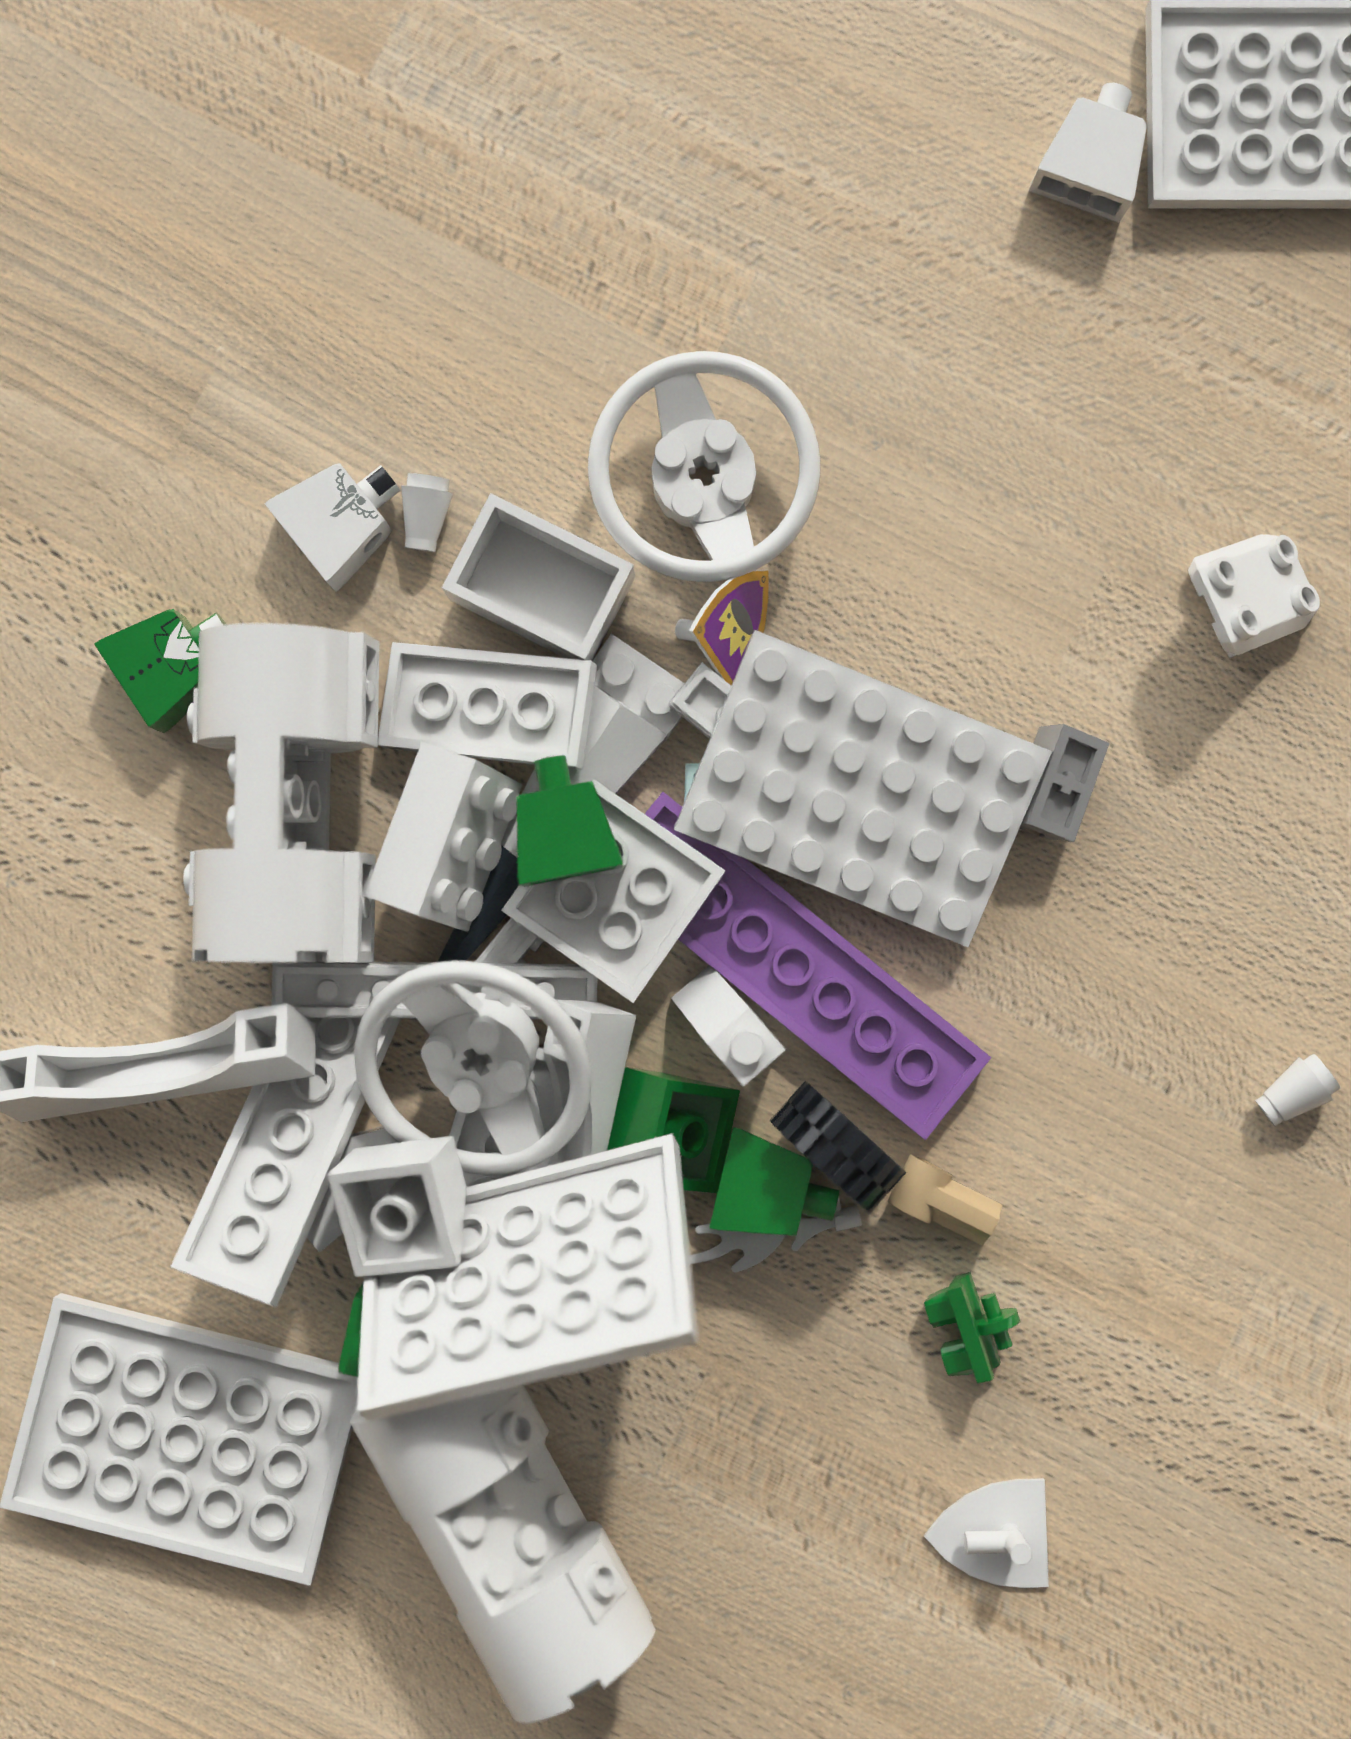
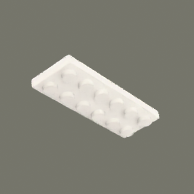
M308 1018L316 1024L315 1076L254 1085L173 1260L172 1268L277 1308L329 1187L327 1174L338 1165L365 1103L356 1076L354 1062L356 1036L362 1018ZM387 1018L381 1029L377 1043L378 1071L401 1018Z

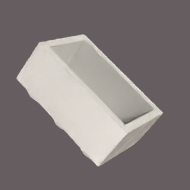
M490 493L442 589L450 601L564 658L593 661L635 579L634 564Z
M421 742L364 896L417 916L468 932L472 921L481 911L483 905L482 893L490 871L496 867L500 860L502 851L501 841L509 821L517 813L516 800L523 784L478 760Z

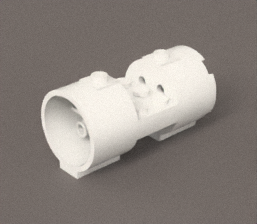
M274 623L229 624L209 627L200 631L198 688H194L193 703L188 707L187 724L190 733L193 735V743L213 749L232 750L228 759V773L232 783H235L234 805L228 810L227 830L229 836L234 839V848L190 851V863L185 868L183 883L185 892L189 895V906H193L192 961L374 962L375 900L364 896L376 865V855L363 852L329 851L331 753L352 752L362 748H378L380 642L368 634L315 626Z
M523 1384L371 1421H366L357 1412V1407L351 1411L350 1424L403 1520L410 1523L458 1610L457 1617L515 1721L520 1723L538 1722L573 1708V1702L570 1697L587 1691L599 1681L605 1688L640 1657L650 1644L656 1630L651 1622L650 1612L602 1525L596 1521L587 1522L544 1444L549 1430Z

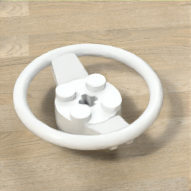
M713 351L681 353L666 357L641 369L630 377L610 398L599 416L590 442L588 455L589 486L593 503L605 528L616 543L635 560L656 572L680 580L695 582L728 580L729 578L745 575L766 565L780 555L800 533L810 516L818 493L820 481L819 445L815 430L803 405L792 390L769 370L745 358ZM696 373L725 375L755 387L779 408L794 434L799 455V478L795 497L782 522L766 539L755 547L746 512V506L750 502L756 479L754 454L744 437L736 431L729 421L723 419L716 420ZM653 387L655 389L662 439L656 444L652 464L654 497L666 517L672 518L680 525L692 528L711 561H697L676 557L652 546L631 528L619 510L613 496L609 476V457L614 435L630 407ZM698 467H706L707 470H713L716 473L712 475V484L709 486H703L700 479L691 480L689 475L695 474V469Z
M464 961L431 963L409 971L395 979L368 1006L361 1019L356 1036L354 1050L356 1076L364 1099L373 1115L399 1143L431 1139L409 1123L395 1108L385 1092L378 1072V1038L386 1019L401 1002L404 1003L430 1034L421 1049V1058L431 1081L449 1098L452 1106L458 1111L471 1113L478 1109L500 1150L499 1153H476L457 1149L462 1172L492 1175L511 1173L533 1167L562 1149L582 1124L589 1107L592 1090V1072L587 1048L580 1032L566 1011L550 995L529 980L505 969L488 964ZM459 984L483 986L513 997L534 1011L557 1037L568 1063L570 1090L563 1113L546 1134L544 1133L533 1083L530 1079L536 1063V1052L539 1047V1037L533 1021L518 1005L511 1002L510 1007H507L498 1001L486 1000L484 998L487 994H472Z

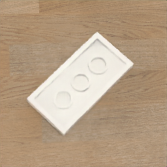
M392 642L378 734V746L387 749L418 752L420 744L423 742L470 758L534 764V761L546 757L566 755L568 768L582 770L597 664L590 660Z

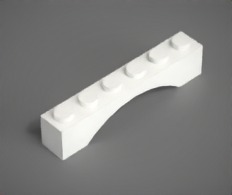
M554 999L572 1019L584 1040L591 1064L592 1090L589 1107L582 1124L569 1142L550 1157L548 1166L607 1151L636 1015L600 1002ZM548 1026L543 1055L551 1076L556 1124L568 1100L570 1074L564 1051L557 1037Z
M288 1003L236 1011L226 1020L206 1030L156 1043L116 1047L33 1045L0 1051V1112L20 1122H28L315 1076L316 1024Z

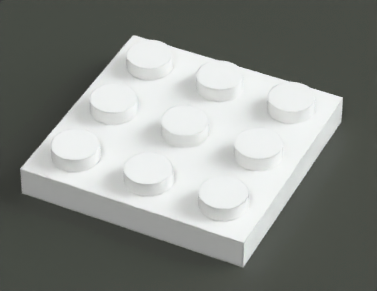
M593 779L594 786L622 856L624 868L527 887L519 885L501 911L634 1003L725 873V870Z

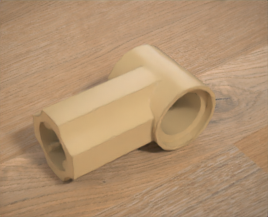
M910 1154L903 1168L907 1173L894 1186L887 1202L921 1221L930 1224L932 1220L948 1228L950 1231L983 1246L986 1240L992 1236L998 1224L1003 1205L951 1179L953 1175Z

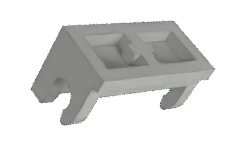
M1066 724L1040 726L1033 744L1048 749L1052 753L1019 829L1037 831L1040 833V837L1050 840L1075 842L1110 743Z

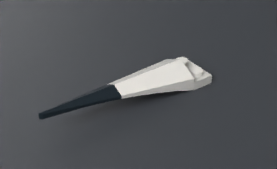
M610 634L593 660L597 664L583 769H568L572 785L590 782L595 779L617 794L666 741L681 720L682 716L672 709L668 703L685 683L613 634ZM535 769L522 794L539 791ZM517 813L509 821L501 841L502 851L500 860L496 867L490 871L482 893L483 905L479 915L472 921L468 932L454 928L438 963L451 961L466 962L507 916L501 910L519 886Z

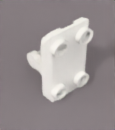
M1261 534L1195 557L1188 569L1198 596H1204L1215 620L1212 623V627L1229 658L1305 628L1319 609L1320 600L1318 593L1307 580L1298 560V551L1294 542L1286 535Z

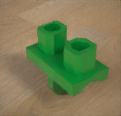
M971 1272L956 1275L949 1287L930 1294L924 1302L929 1322L933 1328L957 1323L962 1337L961 1339L943 1343L940 1348L941 1358L948 1376L974 1374L977 1384L992 1381L994 1378L992 1370L1000 1366L1001 1363L994 1341L998 1350H1004L1013 1346L1008 1329L1020 1323L1018 1311L1016 1308L1001 1309L995 1293L984 1295L979 1299Z

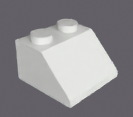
M453 1136L354 1148L327 1174L355 1277L456 1267L460 1263L466 1183Z

